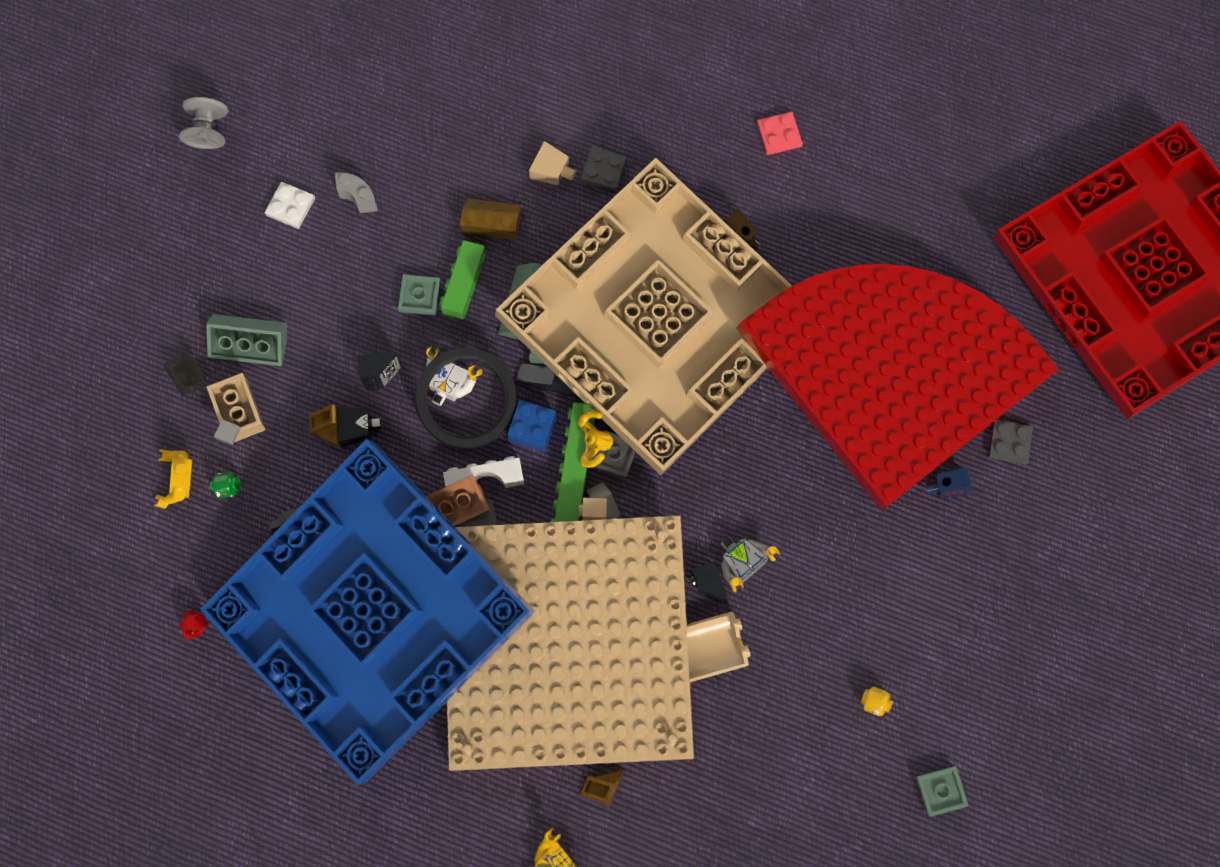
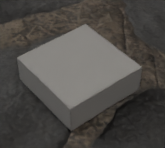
M221 420L214 438L233 445L241 428L238 425Z

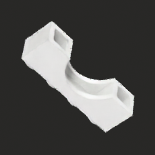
M514 456L506 457L503 461L490 460L483 465L470 464L466 468L459 469L454 467L448 469L447 472H443L446 487L472 474L476 480L483 477L496 478L505 488L524 485L520 459Z

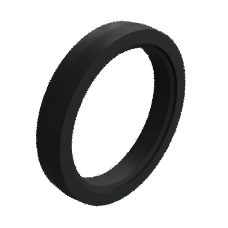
M457 348L440 354L426 366L417 383L415 404L419 419L434 438L452 447L469 449L484 446L503 434L513 419L517 405V393L510 372L495 356L480 349ZM471 360L482 363L495 372L503 385L505 392L503 413L497 423L482 434L468 437L451 434L442 429L429 412L427 391L431 380L440 369L455 361Z

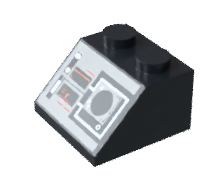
M397 352L358 356L359 376L364 388L369 391H376L379 388L385 387L401 369V362Z

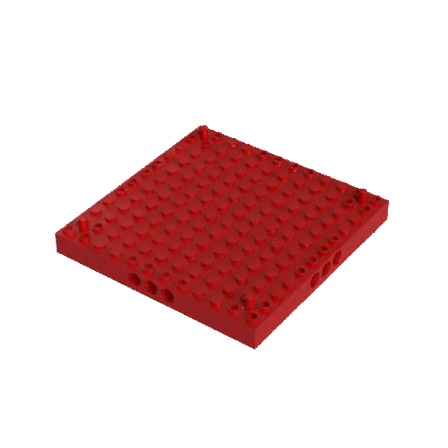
M1181 120L997 230L993 239L1127 420L1220 363V170Z

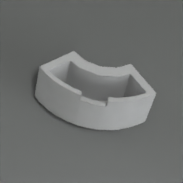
M335 173L336 189L340 199H348L354 202L358 207L359 213L378 211L374 195L366 182L349 173Z

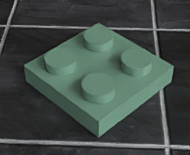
M403 275L398 311L436 315L441 283L440 278Z
M956 766L916 777L928 817L968 807Z

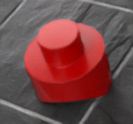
M195 610L183 613L182 617L184 620L179 623V627L186 639L200 636L204 628L208 626L204 614H196Z

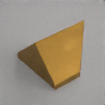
M330 405L310 414V433L341 449L337 438L336 406Z
M624 769L593 777L588 776L580 795L610 807Z

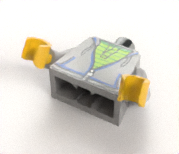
M727 537L721 543L727 551L723 555L721 563L723 578L731 585L733 592H737L736 586L744 588L743 583L767 563L768 558L766 556L774 562L775 558L772 555L775 553L780 555V552L775 546L769 547L753 540L746 541L742 539L735 544L730 537Z

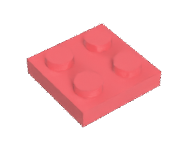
M793 112L757 120L767 155L802 147V140Z

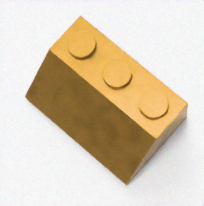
M467 198L462 209L461 232L462 234L517 240L522 205Z

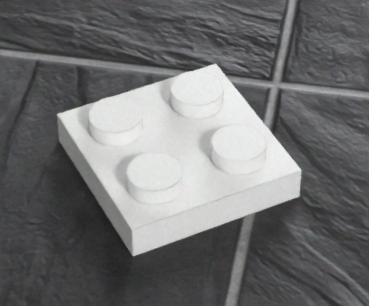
M281 182L265 214L268 217L299 229L315 196Z

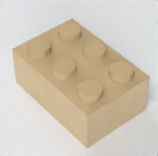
M243 373L207 386L219 423L221 420H225L240 426L241 429L235 442L266 430L248 380Z

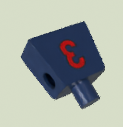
M967 467L939 473L936 475L935 482L925 483L927 494L939 493L940 499L971 494V482Z

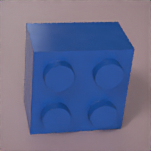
M519 400L508 433L509 442L546 452L557 419L556 411Z

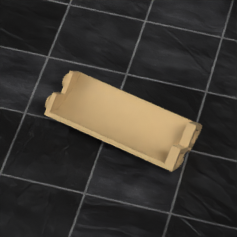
M733 611L686 624L690 682L749 666L747 657H750V651L747 645H743L739 631L742 630V624L739 618H735Z

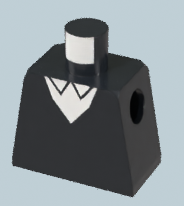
M336 407L337 438L340 447L364 442L366 439L370 440V430L381 429V419L370 418L367 409Z

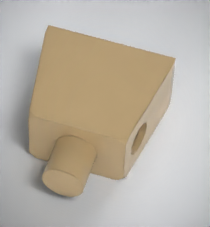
M544 142L529 170V174L533 180L559 185L563 177L572 180L576 170L568 167L569 157Z

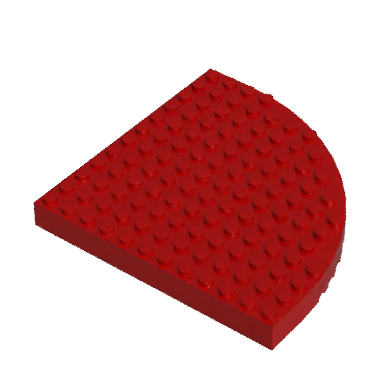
M890 264L856 265L812 276L789 287L741 321L736 328L880 510L889 506L1059 370L1029 332L999 304L981 292L953 278L910 266Z

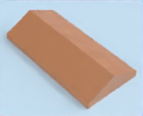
M473 474L426 496L454 526L489 510L483 490Z

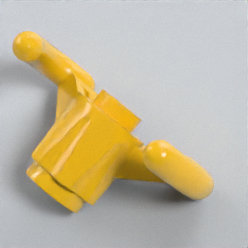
M596 410L585 412L579 417L578 421L579 426L585 432L586 449L580 458V463L586 468L595 467L600 464L605 458L604 454L600 453L593 460L591 459L599 450L606 451L613 445L612 435L599 431L588 422V419L592 417L602 418V413Z

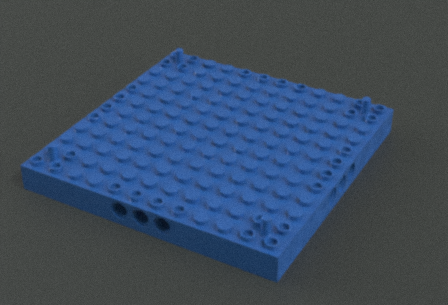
M368 439L342 463L200 609L357 785L366 784L536 612L380 447Z

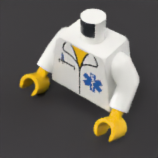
M432 346L427 349L426 353L429 357L427 365L439 355V348L436 349V354L431 353ZM452 363L444 366L435 374L429 384L430 390L435 393L432 402L442 406L445 398L455 401L457 398L467 395L472 391L477 380L476 377L482 374V369H479L476 374L474 372L476 365L471 366L468 370Z

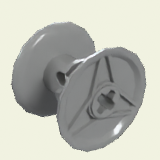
M194 97L185 100L182 107L185 112L195 117L192 120L194 127L182 130L179 134L180 140L189 146L200 149L222 147L225 144V139L223 135L213 130L216 124L213 121L227 115L229 111L227 106L220 101L206 97Z

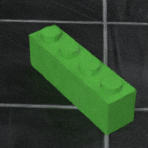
M463 240L462 246L458 247L456 257L458 258L456 263L452 264V276L446 282L445 290L447 291L445 297H441L439 304L444 315L462 320L465 319L486 255L485 246Z

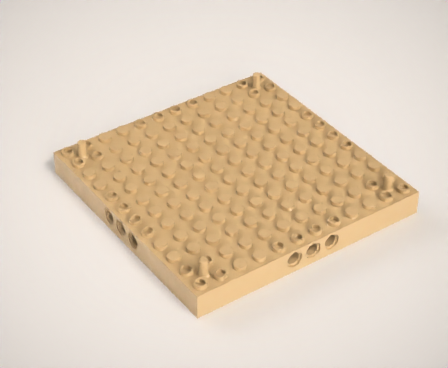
M655 158L496 309L495 316L592 410L601 412L603 415L601 419L659 475H662L767 369V366L736 328L741 321L792 285Z
M680 516L456 527L536 612L447 701L449 771L694 759Z

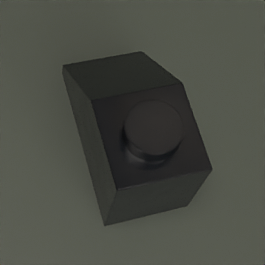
M715 562L692 569V576H689L693 587H697L698 592L721 603L727 602L728 597Z

